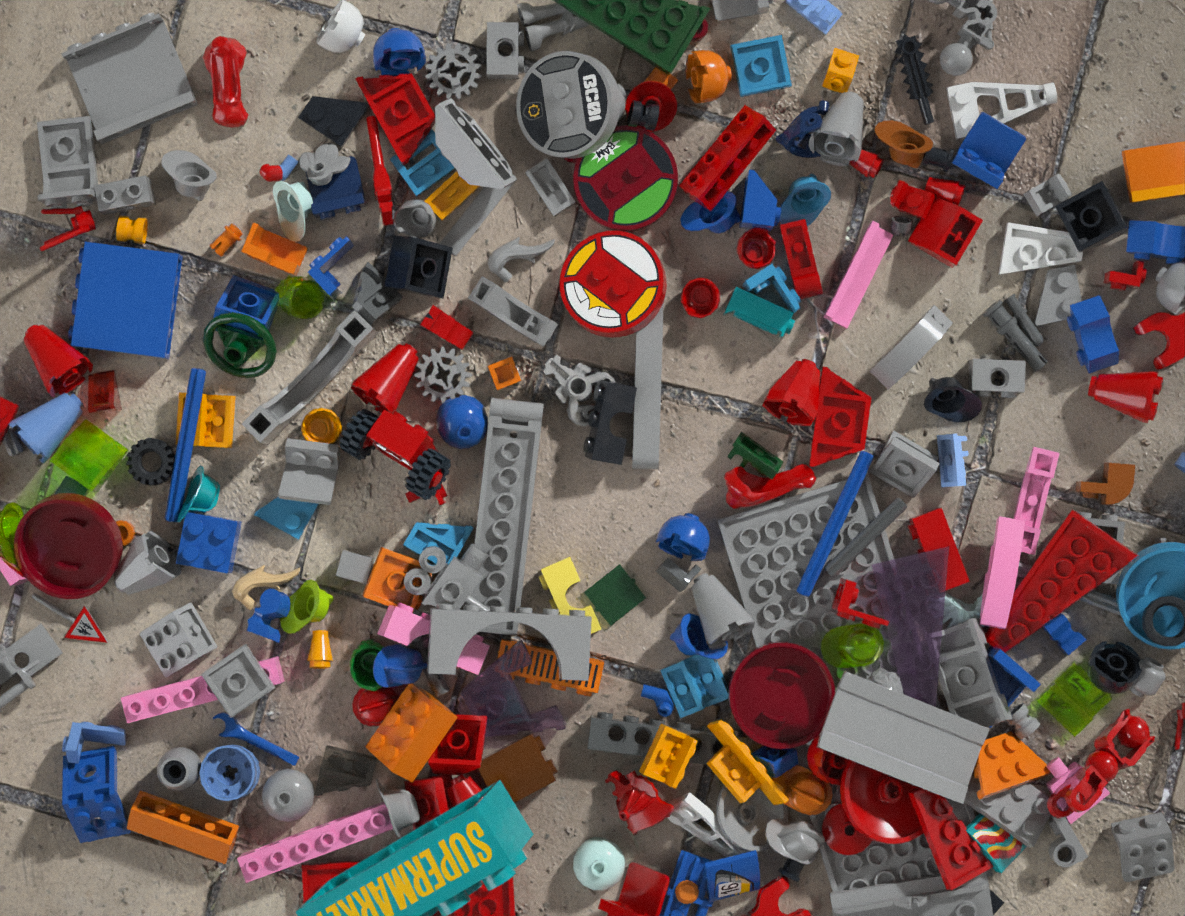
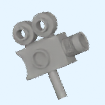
M471 544L461 559L454 556L448 564L446 563V555L441 548L429 546L420 554L419 563L421 568H413L407 572L404 578V586L411 594H427L422 601L423 605L437 607V603L453 604V609H460L463 604L479 605V610L490 611L489 608L470 596L482 578L478 570L489 555L478 546ZM429 556L437 558L435 565L428 563L427 558ZM440 571L438 576L431 584V577L429 573H437ZM419 577L422 580V585L414 586L412 583L413 578Z

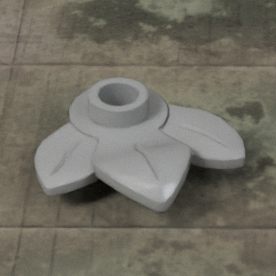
M326 143L319 146L315 153L304 152L300 157L299 163L301 169L307 172L308 179L313 184L321 186L329 183L333 174L343 172L350 164L351 159L346 156H338L337 146L333 143Z

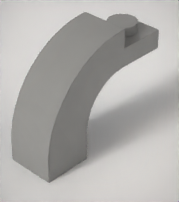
M483 276L468 297V299L543 347L558 325Z
M934 305L881 358L870 372L889 390L937 343L953 322Z

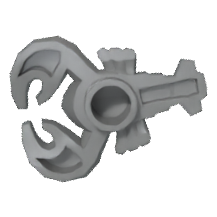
M555 355L553 358H548L544 363L545 368L543 372L545 375L553 373L554 377L558 380L560 386L555 391V394L562 400V403L566 402L567 396L569 397L567 408L569 419L576 425H589L590 414L587 412L590 409H594L595 406L591 404L578 405L579 402L586 401L591 397L592 385H595L596 388L600 380L615 382L614 378L607 372H597L590 376H584L591 371L586 365L578 363L572 370L560 364V356Z

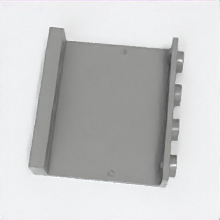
M154 13L146 14L140 17L139 22L132 25L130 23L121 24L115 28V32L107 35L106 33L97 34L91 38L92 41L83 45L82 43H75L67 48L68 51L61 53L63 58L68 61L95 127L93 132L97 141L101 144L198 105L166 24L159 13L156 15Z

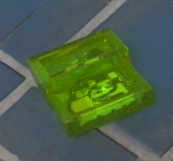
M1074 660L1038 697L1037 702L1075 737L1112 700V695L1097 689L1092 684L1087 671Z

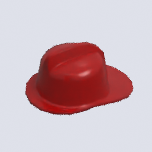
M408 684L382 687L377 691L361 688L354 696L352 703L356 718L364 725L370 727L380 726Z

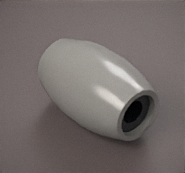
M185 747L173 748L160 758L157 766L158 778L168 789L175 791L186 790L198 781L201 760L191 749Z

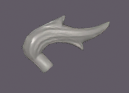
M520 237L493 251L488 259L489 269L506 283L512 277L503 267L508 261L526 259L535 263L534 258L548 251L554 245L555 239L541 245L524 246L519 244Z

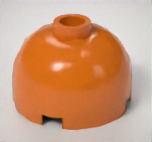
M692 51V54L687 56L686 80L691 78L693 89H688L692 101L697 104L717 100L723 95L728 82L731 81L732 73L730 67L726 66L724 59L713 51Z

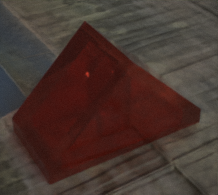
M110 370L89 374V413L97 415L122 410L115 371Z

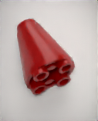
M1155 371L1099 374L1098 377H1091L1088 396L1094 397L1095 401L1148 424L1149 420L1154 421L1156 417L1158 403L1153 401L1154 396L1159 395V392H1161L1163 377L1158 376V372Z

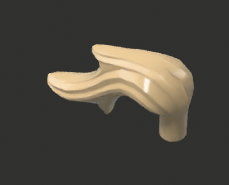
M265 565L240 577L235 582L232 590L234 598L251 611L257 604L248 595L252 589L270 587L280 591V585L296 577L300 572V568L284 574H269L264 572Z

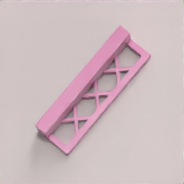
M875 221L869 224L823 316L846 329L894 235L880 228V224Z

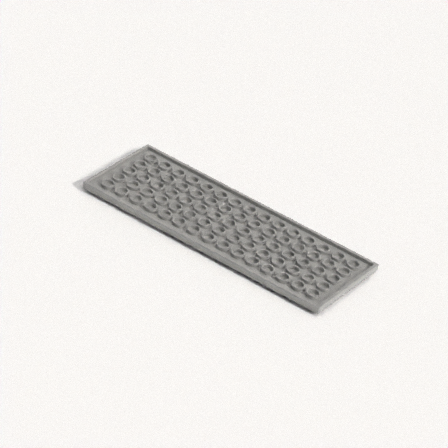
M868 473L860 486L809 597L799 594L797 587L847 480L717 520L744 609L755 622L751 632L756 647L771 642H791L809 649L829 669L834 681L835 692L844 671L864 679L879 668H883L888 672H895L900 677L904 695L941 709L886 531L884 530L836 577H831L824 569L831 560L880 514ZM843 578L856 582L855 588L859 589L855 604L850 603L849 608L888 620V626L881 624L880 629L863 624V618L857 616L855 621L837 616V610L833 609L832 605L840 579ZM812 740L794 748L797 749L799 762L797 765L808 770L810 768L808 766L807 754ZM830 784L833 796L831 804L825 811L817 815H809L811 824L815 826L818 833L822 836V823L825 815L832 807L842 803L840 785ZM947 799L953 808L952 811L955 816L967 827L975 818L972 807L965 802L960 804ZM852 825L846 826L845 833L848 835L852 834L854 827ZM924 833L914 840L900 844H885L872 840L864 851L855 855L839 854L833 851L826 842L819 848L833 892L940 874ZM991 869L986 871L987 877L993 875Z

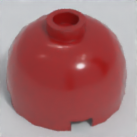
M819 734L812 740L808 748V766L812 773L820 780L840 785L843 770L849 759L818 748Z

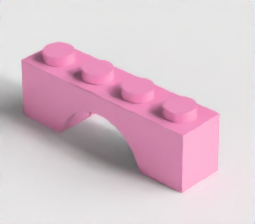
M399 603L397 607L389 605L377 634L408 646L417 637L429 634L430 615L422 613L421 617L412 613L414 608ZM475 634L467 642L459 656L456 667L476 675L479 674L490 645L483 643L484 637Z

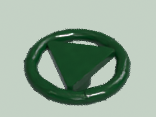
M230 312L214 317L204 329L203 345L212 363L222 371L240 378H253L265 374L273 366L277 353L276 344L269 330L258 320L245 314ZM234 322L241 323L249 326L257 334L237 329L225 324ZM216 328L225 347V359L216 352L213 345ZM264 344L266 345V356L261 365L245 369L239 368Z

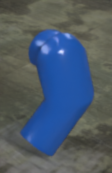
M643 685L641 697L654 700L660 716H670L674 710V704L669 693L661 688Z

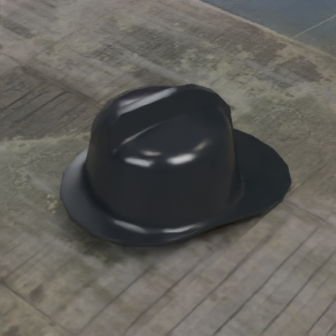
M953 377L931 378L929 380L928 393L923 404L927 411L952 422H966L978 416L982 409L980 398L964 389L958 380Z

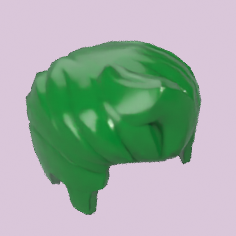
M371 638L361 641L357 649L353 650L349 666L352 678L359 687L377 691L382 687L374 678L373 665L377 654L384 646Z

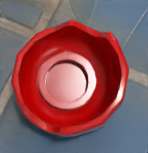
M754 227L744 232L739 238L736 246L737 255L748 268L761 269L769 265L773 260L776 242L768 234L767 229Z
M695 278L690 280L682 289L681 304L689 316L704 318L712 315L718 309L720 292L710 279Z

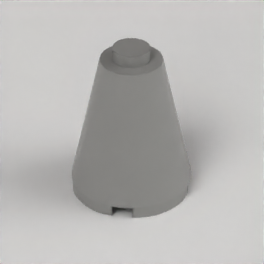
M854 92L840 94L823 117V124L820 129L811 134L809 139L810 150L813 153L815 151L821 155L820 159L828 164L846 166L849 165L850 161L855 160L856 162L859 159L862 146L864 102L858 94Z
M705 573L694 579L695 584H693L691 589L706 643L711 650L727 646L725 641L734 639V641L739 640L754 628L755 622L751 615L714 575L708 576Z

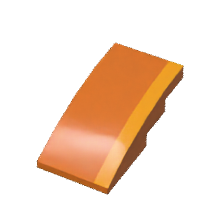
M1185 141L1122 151L1130 203L1185 196Z

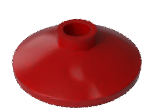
M647 81L635 86L628 94L625 102V112L628 118L630 105L633 100L640 101L643 105L648 100H654V105H659V117L654 131L667 127L673 121L677 112V100L673 91L667 85L657 81Z
M842 803L832 807L825 815L822 823V834L825 837V842L833 851L842 855H855L864 851L872 840L862 835L855 827L852 834L848 835L845 833V827L852 824L844 811Z

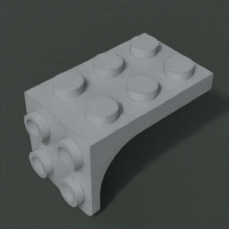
M84 116L37 122L43 173V194L37 195L38 201L45 204V206L51 207V209L67 208V204L77 203V206L82 207L93 205V201H97L94 185H98L91 117Z

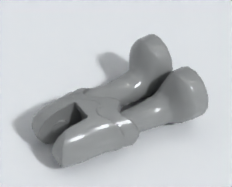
M528 3L517 4L518 14L523 26L531 25L547 17L563 14L560 20L525 27V36L531 52L538 50L543 39L560 32H563V35L569 32L571 34L577 29L590 25L557 3L542 6H532Z

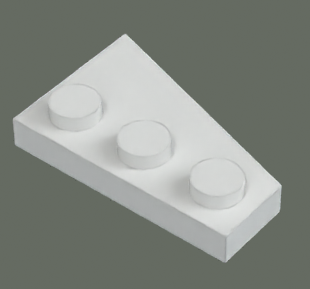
M1008 222L1006 223L998 275L1082 261L1083 252L1079 253L1069 232Z

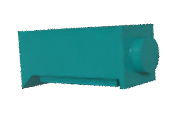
M738 287L735 288L723 314L726 315L733 312L734 317L774 335L780 333L779 338H782L784 333L789 335L795 323V320L791 319L794 312Z

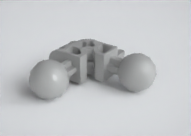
M928 0L934 4L947 2L955 7L952 15L959 19L966 17L969 19L961 26L957 33L961 36L958 42L947 45L940 55L941 67L947 74L953 76L963 75L971 68L973 62L971 49L974 45L979 44L986 50H991L994 47L992 30L993 21L997 17V9L992 3L993 0ZM981 11H984L986 13L984 16V20L980 18Z

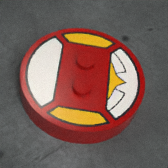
M604 231L581 241L567 256L560 274V293L567 311L582 328L602 337H623L643 329L656 317L666 295V274L653 248L640 237L623 231Z

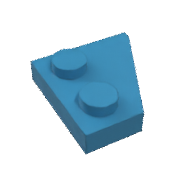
M277 497L256 511L255 516L299 540L319 504Z
M416 522L403 547L419 556L429 546L439 547L444 551L446 563L449 564L454 556L457 557L474 528L466 525L451 526L449 524L435 525ZM429 556L427 558L429 562L433 564L437 563V558L435 556Z

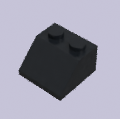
M1103 181L1055 206L1079 253L1108 243L1128 232L1129 228Z
M394 235L384 287L444 299L453 247L416 237Z

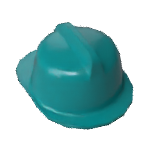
M201 465L195 470L191 478L186 499L178 515V522L182 521L188 511L205 513L213 509L218 502L220 484L212 477L204 474V467Z

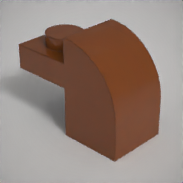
M1104 463L1102 483L1076 481L1075 492H1082V498L1098 499L1099 494H1101L1100 505L1118 503L1125 499L1133 488L1135 465Z

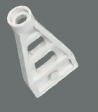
M970 82L946 88L956 140L965 138L978 118L977 98L981 95L995 96L999 99L1000 111L992 117L1003 124L1044 105L1057 103V92L1053 82L1043 85ZM1040 91H1042L1044 100L1039 97ZM1008 93H1023L1026 105L1015 110H1008L1005 95Z
M690 792L666 802L674 806V812L668 817L672 823L680 825L725 857L749 852L736 847L726 838L720 828L717 816ZM703 819L713 830L708 831L694 821Z

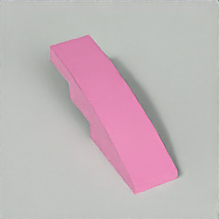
M1001 516L997 518L994 544L991 546L988 572L985 574L979 625L1006 629L1018 573L1025 521Z

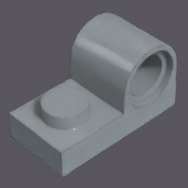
M1050 815L1051 821L1048 823L1056 836L1061 835L1049 847L1050 858L1061 867H1070L1088 858L1065 817L1058 819ZM1068 847V857L1058 859L1059 849Z

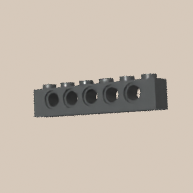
M597 712V716H591L587 749L646 757L660 724L665 725V720L649 719V723L639 722V717L624 715L623 719L613 718L612 713ZM676 722L675 726H669L691 737L696 736L701 739V746L695 750L694 755L689 760L690 763L707 765L706 763L716 754L713 751V744L718 739L707 726L702 725L701 730L692 729L691 724ZM613 726H619L624 731L623 736L618 740H614L608 735L609 729ZM644 729L649 732L650 737L647 742L639 743L635 740L634 735L638 730ZM733 729V734L736 738L748 746L749 738L743 735V731Z

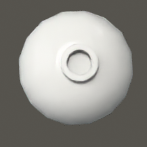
M340 0L332 10L330 19L327 23L325 22L316 40V43L322 48L334 53L348 51L353 45L358 47L365 36L361 32L364 22L360 11L348 1Z

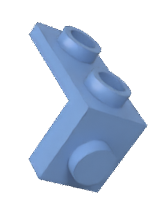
M72 722L69 736L64 737L62 750L66 752L69 763L78 764L84 741L125 746L127 741L125 729L115 725L99 726L90 722Z

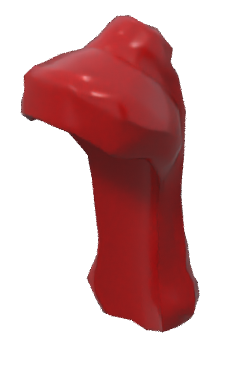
M224 36L213 39L206 47L203 55L205 66L212 79L214 104L212 117L218 125L228 128L243 127L247 122L249 114L246 112L241 100L240 71L244 66L247 51L236 39Z
M800 464L793 469L777 473L773 479H770L769 477L761 478L750 474L741 466L734 467L724 475L728 489L726 502L731 508L739 509L764 503L795 489H811L816 481L815 473L806 464Z

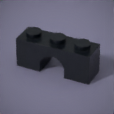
M600 380L599 385L596 386L594 391L595 408L589 416L588 423L591 427L589 437L585 438L583 450L586 452L585 457L591 460L622 465L627 439L613 435L610 431L609 423L616 413H632L637 387Z

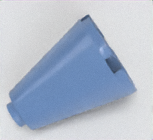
M65 392L12 420L8 425L10 428L14 426L18 428L14 433L34 455H42L39 460L44 464L83 413L81 410L83 403L74 393L69 396Z

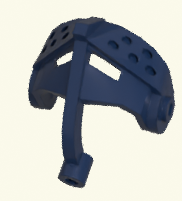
M821 100L818 106L802 111L782 134L776 136L777 143L798 157H821L818 152L815 151L813 153L810 150L809 139L811 134L809 133L819 130L822 126L823 120L820 115H826L829 109V102Z

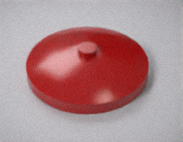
M848 760L841 777V801L849 821L862 835L879 843L900 844L914 840L924 833L908 794L910 791L918 788L917 786Z

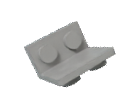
M287 438L285 445L286 465L278 497L286 500L330 505L340 466L339 445Z
M191 602L171 612L140 632L141 638L165 677H169L218 647Z

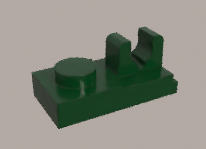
M742 431L728 454L730 460L734 455H740L743 458L740 464L742 468L750 462L758 473L770 479L775 477L783 464L781 459Z

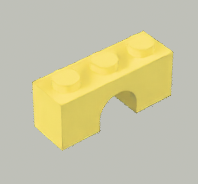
M571 557L542 568L543 574L538 577L544 590L550 589L553 599L549 600L552 609H559L560 614L569 615V610H584L585 615L592 617L591 634L601 630L591 604L583 608H574L566 600L567 589L580 581Z

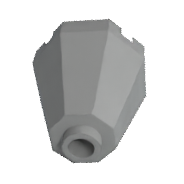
M152 531L138 537L114 573V583L117 589L130 595L165 584L181 574L180 564H176V553L174 552L170 555L167 549L170 547L168 542Z

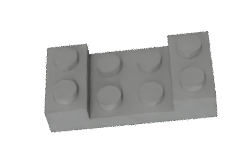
M971 618L962 624L925 635L950 713L984 727H990L1012 719L1005 695L1000 693L984 645L987 641L982 626L979 625V618Z

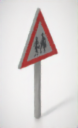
M35 593L32 595L33 599L73 623L64 638L108 643L85 605L75 619Z

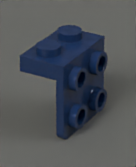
M349 156L351 160L348 167L343 172L333 174L331 181L325 185L318 186L313 184L308 179L307 172L305 171L313 201L311 209L316 218L328 220L335 218L337 213L346 212V214L361 212V208L367 207L355 157Z

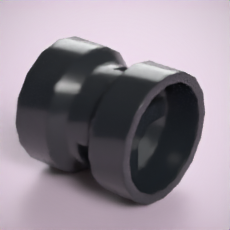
M633 100L628 113L627 125L631 127L643 126L645 130L654 131L659 117V105L650 104L647 106L643 105L640 101Z

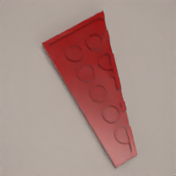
M1072 510L1014 592L1006 629L990 627L985 634L987 643L1001 649L1004 653H1008L1139 556L1078 512Z

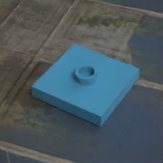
M782 35L730 45L740 97L792 87Z

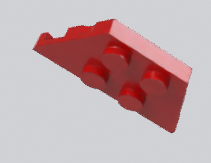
M412 73L399 74L398 76L379 75V78H364L363 76L355 78L402 165L407 164L435 124V114Z
M822 367L819 405L814 422L809 467H815L865 449L872 397L854 387L850 382L832 372L828 367Z

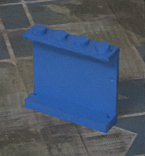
M85 242L84 248L81 247L79 251V263H82L81 274L78 273L75 280L78 296L72 303V315H75L74 325L70 326L68 332L71 346L169 359L183 256L177 253Z

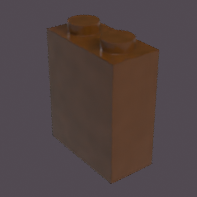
M533 732L483 757L481 768H478L487 787L501 780L514 803L555 782V774L558 773L553 760H547L542 752L546 750V747L539 735L535 737Z

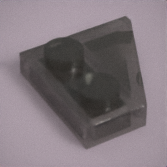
M327 745L314 795L321 796L327 792L337 790L340 792L349 790L351 787L359 788L371 785L377 758Z

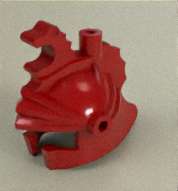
M615 770L608 774V778L605 779L606 783H614L616 789L612 794L618 798L616 806L619 818L627 822L629 825L627 828L634 836L640 830L657 825L665 818L670 817L674 812L673 805L660 799L661 797L658 795V790L647 777L638 776L635 770L627 775H622L621 772Z

